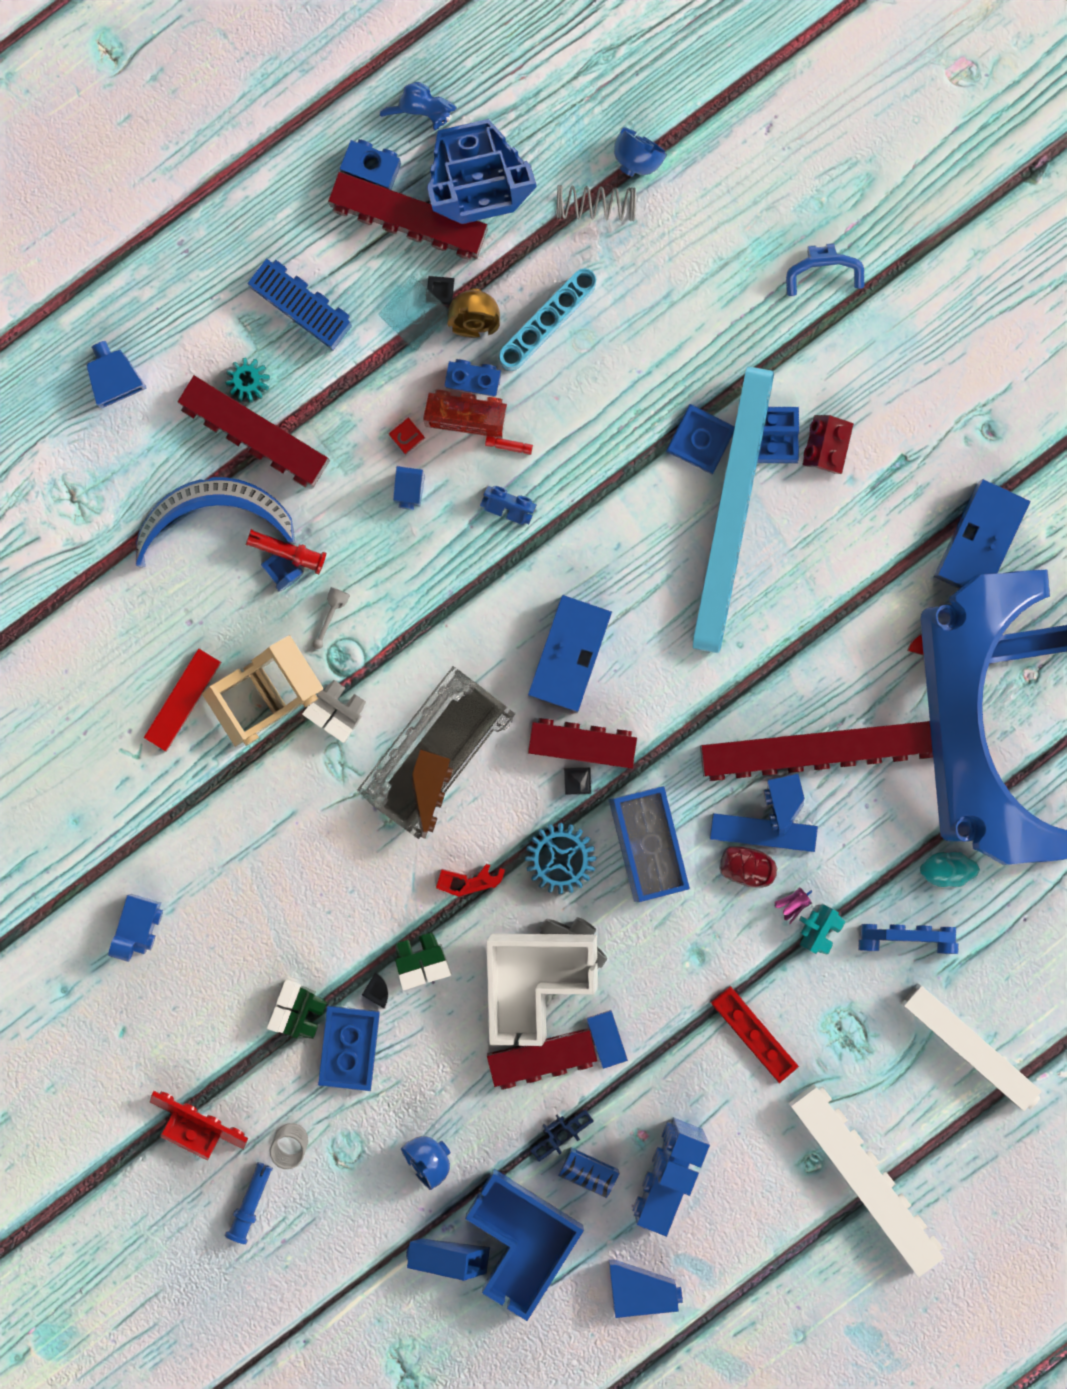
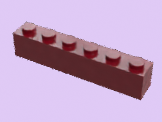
M338 172L328 200L330 207L333 208L332 211L339 215L347 216L349 213L358 216L357 220L362 223L372 225L375 222L383 225L382 229L393 234H397V231L406 233V237L410 240L421 243L423 239L431 242V246L438 250L446 251L448 248L457 251V256L467 260H471V257L478 259L488 231V224L473 221L461 224L433 211L432 205L341 172Z
M193 375L177 401L183 406L181 411L193 419L196 415L204 419L203 425L217 433L218 429L222 430L227 434L226 439L238 447L241 443L250 448L248 453L259 460L263 456L272 461L270 466L282 474L287 470L295 475L292 480L305 488L308 484L313 487L316 485L330 462V459L195 375Z

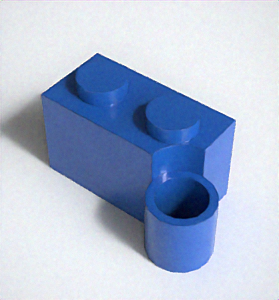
M134 894L127 895L108 956L129 962L134 951L145 954L147 950H152L156 937L152 932L155 924H160L163 910L160 909L161 902Z

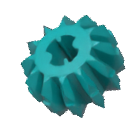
M242 358L243 366L241 367L237 362H233L232 365L236 371L227 370L226 372L233 379L225 381L226 386H234L229 391L231 396L238 394V401L243 402L247 395L249 403L254 402V394L259 399H262L263 395L259 390H269V386L262 382L270 380L268 374H263L267 369L265 365L257 368L258 361L253 359L249 366L247 358ZM247 375H251L254 382L251 385L248 383V386H245V383L242 381L243 377L246 376L248 378Z

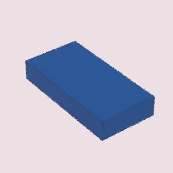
M612 1010L587 1017L603 1069L628 1061Z

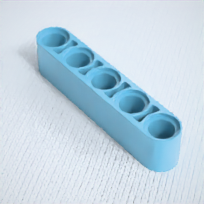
M583 268L575 272L503 346L499 358L500 364L507 371L519 369L593 293L596 286V276L593 271ZM581 277H587L591 280L592 284L588 288H581L577 284V280ZM562 296H570L573 299V304L569 307L561 306L559 299ZM550 314L555 318V322L551 326H545L541 323L540 319L543 315ZM526 333H533L537 337V341L532 345H527L523 342L522 337ZM511 351L519 356L517 362L513 364L507 363L504 360L505 354Z

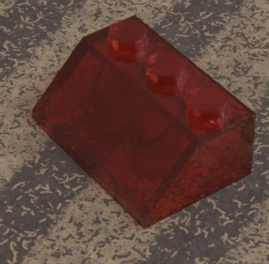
M436 389L435 393L428 394L423 417L425 427L503 438L507 404L502 403L503 399L487 397V401L477 400L476 395L461 393V397L450 396V391Z

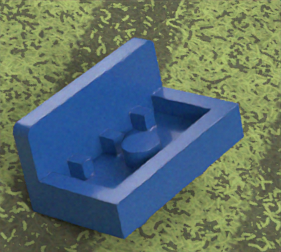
M456 359L455 362L449 361L445 387L495 397L498 385H500L501 370H497L496 366L481 364V367L473 366L470 361Z

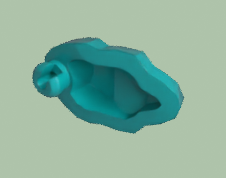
M938 852L929 857L920 866V873L928 882L937 887H962L968 881L978 876L980 871L978 864L962 852Z

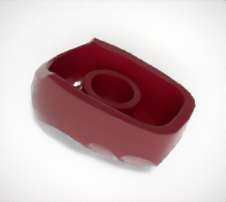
M740 846L726 848L719 866L722 876L752 888H764L771 885L777 876L778 869L775 861L769 855L759 850Z

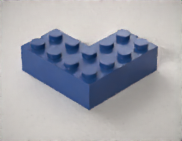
M674 1117L672 1122H667L661 1136L664 1141L661 1148L657 1147L652 1158L654 1168L652 1173L647 1171L642 1183L644 1187L643 1196H637L632 1209L638 1226L666 1237L683 1195H691L699 1172L689 1169V1164L701 1168L710 1147L702 1128Z
M493 1169L481 1189V1194L478 1193L465 1217L466 1220L507 1245L506 1250L484 1283L482 1293L502 1306L505 1302V1296L509 1298L507 1309L528 1321L582 1235L584 1226L509 1177Z

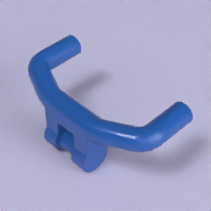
M834 243L826 244L824 247L808 246V258L793 265L786 274V291L788 296L797 295V275L812 267L839 264L854 269V287L857 289L864 287V265L862 262L850 256L837 254Z

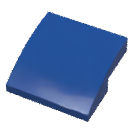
M768 407L757 463L798 464L799 407Z

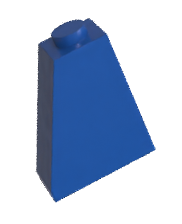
M423 1238L410 1242L407 1248V1268L465 1281L487 1274L490 1247Z
M615 1259L609 1260L615 1318L679 1312L678 1303H683L681 1287H676L675 1279Z

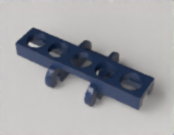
M586 1109L567 1123L563 1122L565 1119L563 1116L560 1117L556 1114L557 1119L548 1126L543 1124L544 1130L542 1131L544 1134L547 1132L549 1136L530 1149L538 1162L555 1150L560 1155L562 1151L559 1146L573 1136L577 1141L580 1140L577 1134L594 1122ZM584 1115L588 1116V1121L585 1124L579 1123L578 1119ZM561 1123L562 1126L553 1133L550 1131ZM576 1123L578 1129L574 1130L571 1124ZM560 1130H564L567 1132V1138L560 1140L557 1137V1133ZM550 1142L553 1147H548L546 1143ZM544 1146L546 1152L541 1156L538 1155L536 1150Z

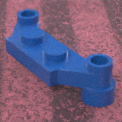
M861 924V940H858V950L879 951L880 941L937 943V953L958 954L959 943H956V927H940V931H932V926L916 925V930H906V925L890 924V929H877V924Z

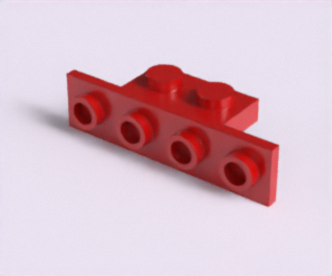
M153 1091L150 1103L172 1114L161 1134V1138L207 1161L220 1138L244 1150L248 1138L244 1136L245 1134L235 1127L229 1129L221 1125V1121L211 1115L205 1117L197 1113L198 1110L187 1103L182 1105L174 1101V1098L166 1092L161 1091L158 1093Z

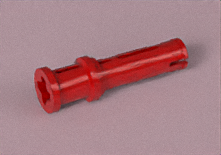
M252 529L245 544L293 561L292 564L295 567L303 566L309 568L318 575L321 572L327 555L326 552L318 553L307 549L304 544L295 546Z

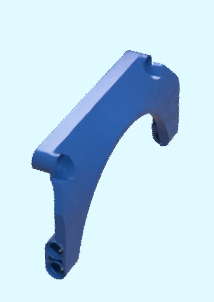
M1047 569L976 575L949 597L951 605L926 608L922 611L920 619L940 833L944 840L950 842L973 841L972 846L974 850L985 854L1002 865L1067 859V830L1040 820L1026 810L1010 793L991 758L983 724V689L990 659L996 645L1010 624L1027 608L1050 597Z

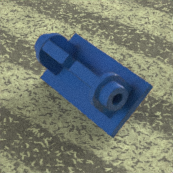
M487 487L480 506L484 507L485 511L502 516L504 508L509 510L506 519L524 525V523L530 524L533 516L531 514H533L537 504L532 503V500L522 495L516 497L508 494V491L502 487Z

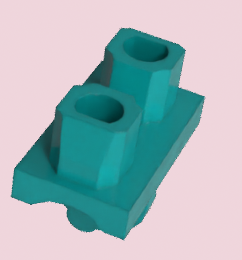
M822 903L817 912L812 910L808 919L800 916L799 921L805 924L800 932L804 935L800 945L815 954L817 952L829 954L833 942L825 937L830 929L837 933L840 932L845 924V920L838 915L839 912Z

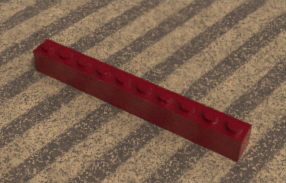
M930 721L700 745L703 776H709L710 781L725 780V774L734 773L736 778L752 777L751 772L762 771V776L778 774L777 769L788 768V773L803 772V766L814 765V770L830 769V763L839 762L840 767L856 766V761L866 760L867 765L882 763V758L892 757L893 762L909 760L908 755L915 754L919 755V759L933 758Z

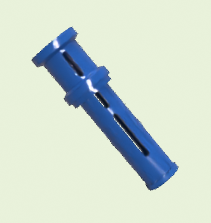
M257 1162L240 1209L237 1208L234 1211V1220L231 1228L224 1235L226 1238L240 1244H247L248 1242L246 1238L251 1224L256 1222L255 1210L270 1173L273 1170L271 1166L267 1165L263 1175H261L264 1163Z

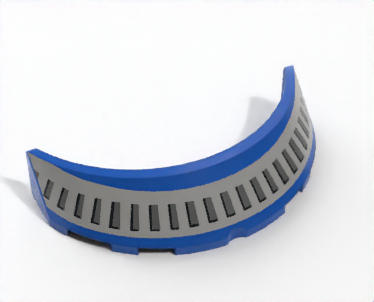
M212 477L208 480L199 479L192 481L167 494L146 517L136 540V566L140 568L146 567L144 554L153 539L159 535L160 531L167 524L195 509L208 506H231L248 510L275 526L289 544H296L292 518L272 495L246 481L225 477Z

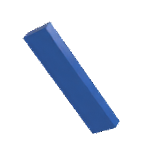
M713 813L710 839L815 852L818 826L792 823L785 836L779 837L777 829L772 830L770 820Z

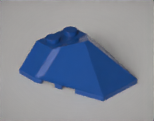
M489 119L438 130L434 149V162L431 165L430 171L431 178L427 187L433 211L461 224L513 213L537 187L531 165L521 159L518 151L514 147L511 148L506 142L505 136Z

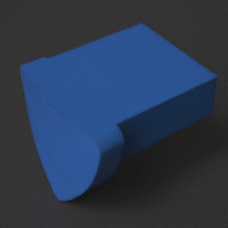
M272 555L261 564L277 584L276 589L279 592L291 586L304 573L301 568L295 567L292 561L276 555Z

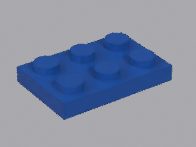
M327 1006L319 1086L371 1091L380 1011Z

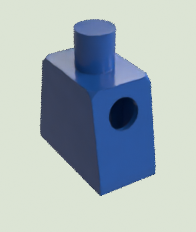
M106 341L99 342L91 347L96 360L87 364V370L97 406L102 409L147 389L121 350L111 353Z

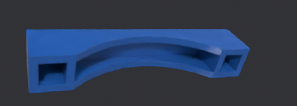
M1067 625L1002 635L996 645L990 663L1067 652Z

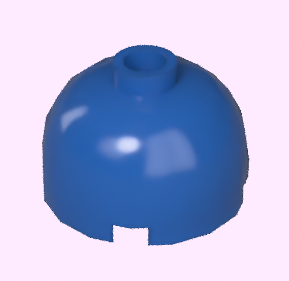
M623 127L614 143V154L616 160L621 164L620 170L631 177L635 173L643 176L652 174L667 156L665 150L645 136L643 138L638 135L635 136L636 131Z
M419 1136L401 1147V1152L409 1166H413L417 1172L415 1175L429 1190L439 1186L446 1179L450 1170V1161L447 1156L451 1152L442 1140L437 1143L431 1137Z

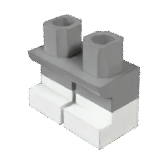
M333 680L325 690L317 694L318 700L310 704L302 715L321 728H324L325 731L341 742L346 743L362 717L360 713L366 701L353 694L347 705L343 704L338 699L346 688Z

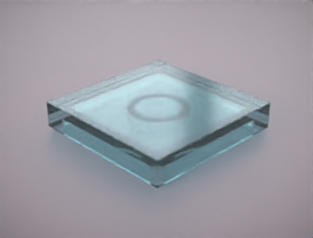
M412 276L378 315L405 342L417 351L446 320L449 309L415 276Z

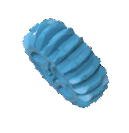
M563 823L558 824L559 831L555 832L552 824L548 825L549 834L546 835L543 829L539 830V834L543 837L541 840L534 836L531 838L537 844L536 847L527 846L528 851L534 852L533 856L525 857V861H533L534 865L527 867V871L536 870L537 873L531 877L532 881L541 877L543 880L538 886L543 888L546 882L549 883V893L553 892L554 886H558L559 894H563V886H567L569 893H572L573 887L571 884L576 883L579 888H582L583 885L579 879L583 877L586 881H589L590 877L585 874V871L594 872L595 867L588 865V861H596V856H588V852L594 851L595 847L589 846L586 848L584 844L588 843L590 838L587 836L581 840L579 838L583 833L581 829L575 835L572 834L574 826L571 824L568 826L567 832L563 831ZM567 837L576 843L566 849H560L553 842L552 838ZM546 844L552 857L546 865L540 868L538 861L539 852L542 846ZM552 847L560 854L568 853L572 850L568 854V858L565 859L567 860L566 865L569 867V870L561 863L549 867L554 863L553 859H556ZM581 849L583 862L576 874L570 865V859ZM556 868H560L566 872L569 879L554 880L546 874Z

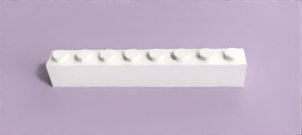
M813 1084L790 1101V1106L917 1276L920 1277L944 1259L939 1252L943 1247L934 1235L929 1238L924 1232L927 1226L917 1214L913 1217L909 1212L908 1208L911 1207V1204L902 1193L897 1196L892 1187L896 1184L887 1172L883 1174L879 1172L876 1167L880 1164L871 1151L865 1153L860 1146L864 1141L855 1129L851 1132L847 1129L844 1123L848 1120L840 1109L837 1108L834 1111L828 1102L832 1099L823 1087L818 1090Z

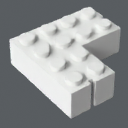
M491 934L487 940L490 1045H514L518 1038V1033H522L518 1040V1045L542 1046L547 1038L546 994H595L598 987V966L595 963L597 960V935Z

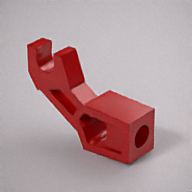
M486 863L476 877L469 879L465 874L442 869L436 889L460 897L491 887L495 888L501 883L505 869L500 868L498 875L491 876L488 872L490 864ZM453 877L465 880L466 884L463 885L460 891L450 888Z

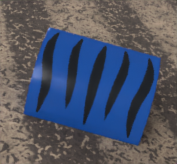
M571 1147L558 1176L607 1198L620 1173L619 1169Z

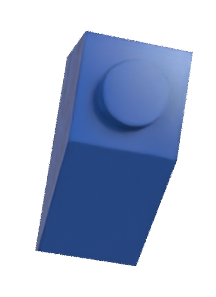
M396 466L393 500L395 503H399V508L414 510V506H421L425 480L423 470Z

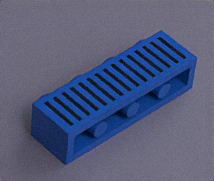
M266 258L247 283L249 287L334 351L352 327L351 322L348 320L350 316L339 307L336 310L328 305L329 300L318 291L313 294L306 289L308 284L297 275L293 279L285 273L288 269L279 261L275 260L272 263Z

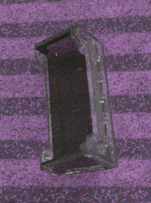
M452 666L357 791L372 806L417 839H420L421 831L411 783L420 750L451 759L449 767L453 768L449 784L443 782L441 792L446 793L492 732H499L509 728L516 714L476 682Z

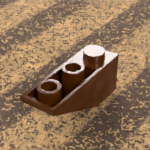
M420 750L411 783L421 837L426 839L428 831L432 833L434 831L437 817H434L433 814L436 807L441 808L445 796V793L441 792L443 782L449 784L453 768L449 767L451 759Z

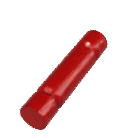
M492 436L486 437L485 446L518 453L523 452V454L528 455L532 454V444H523L522 442Z

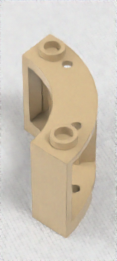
M290 635L269 646L252 659V663L243 668L244 672L237 669L209 686L202 693L235 747L243 742L245 746L253 743L259 738L257 735L259 732L285 717L302 704L304 707H307L317 701L318 697L316 694L324 689ZM272 661L276 662L297 695V698L287 705L263 670ZM250 677L273 714L244 732L221 694Z

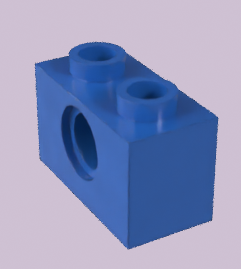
M359 139L358 142L350 140L340 166V172L392 190L401 166L400 158L397 157L398 154L388 149H383L382 151L374 149L371 143ZM375 159L379 164L375 169L369 170L364 167L366 161Z

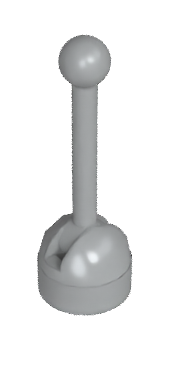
M333 587L330 588L327 600L331 608L318 639L313 641L315 649L323 647L322 640L336 609L346 605L350 597L348 593Z

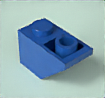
M799 774L767 780V789L763 790L766 805H771L773 814L769 815L772 830L777 829L779 837L785 836L804 806L805 798Z

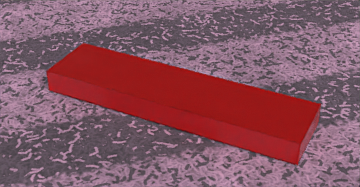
M198 649L143 738L167 752L222 662L205 651Z
M731 986L710 1002L779 1084L799 1067Z

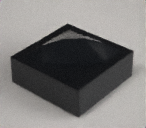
M590 767L564 768L565 795L591 794Z

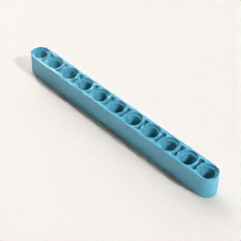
M748 366L745 372L696 623L693 649L719 653L722 646L773 385L774 371Z

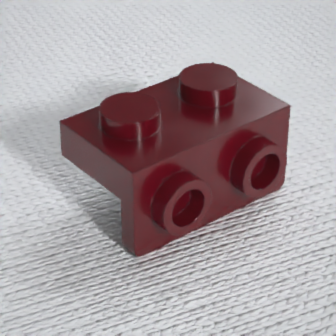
M814 415L813 421L810 424V433L804 450L802 465L816 467L834 474H842L854 423L831 415Z

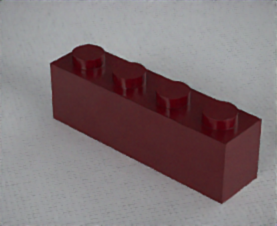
M539 718L538 723H532L528 754L633 769L637 737H632V731L617 729L616 734L606 733V727L591 725L590 730L580 729V724L565 722L563 727L554 725V720Z
M589 1028L546 1038L542 1046L518 1045L487 1053L494 1087L500 1086L501 1090L515 1087L517 1081L525 1079L527 1083L542 1080L541 1075L549 1073L552 1074V1077L568 1073L567 1069L577 1067L578 1070L593 1067V1062H597Z

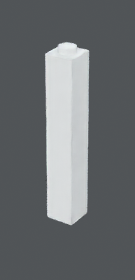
M917 984L901 1002L905 1008L1019 1108L1025 1111L1027 1108L1031 1109L1037 1104L1040 1099L1038 1095L1042 1091L923 986Z

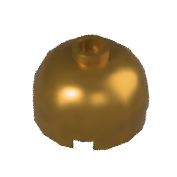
M469 289L460 293L452 300L448 311L447 325L448 327L452 326V332L463 337L478 338L480 337L478 332L487 331L488 335H491L500 327L499 307L495 299L479 289Z

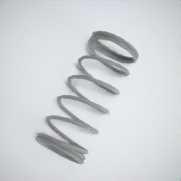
M572 185L564 214L563 186H557V219H561V216L566 219L573 190L577 219L581 218L587 191L590 216L594 220L600 191H602L604 216L607 221L610 217L614 192L616 191L619 220L622 221L630 191L629 220L630 222L635 221V187L627 189L621 215L619 193L616 187L612 190L607 214L605 194L602 186L598 189L594 213H592L590 189L586 186L578 214L576 190Z
M287 1123L277 1130L270 1147V1157L277 1167L293 1169L302 1162L308 1145V1135L302 1126L295 1123ZM283 1137H291L300 1143L302 1150L296 1154H286L279 1148L277 1141Z

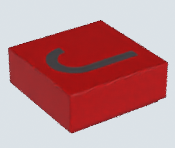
M409 417L388 433L405 455L425 439L424 435Z

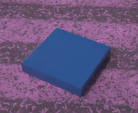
M689 404L666 452L713 475L733 436L735 426Z

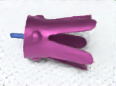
M799 887L793 894L775 901V907L781 908L789 904L783 910L786 921L793 916L789 923L791 924L804 908L812 904L808 895L813 891L810 890L808 893H805Z

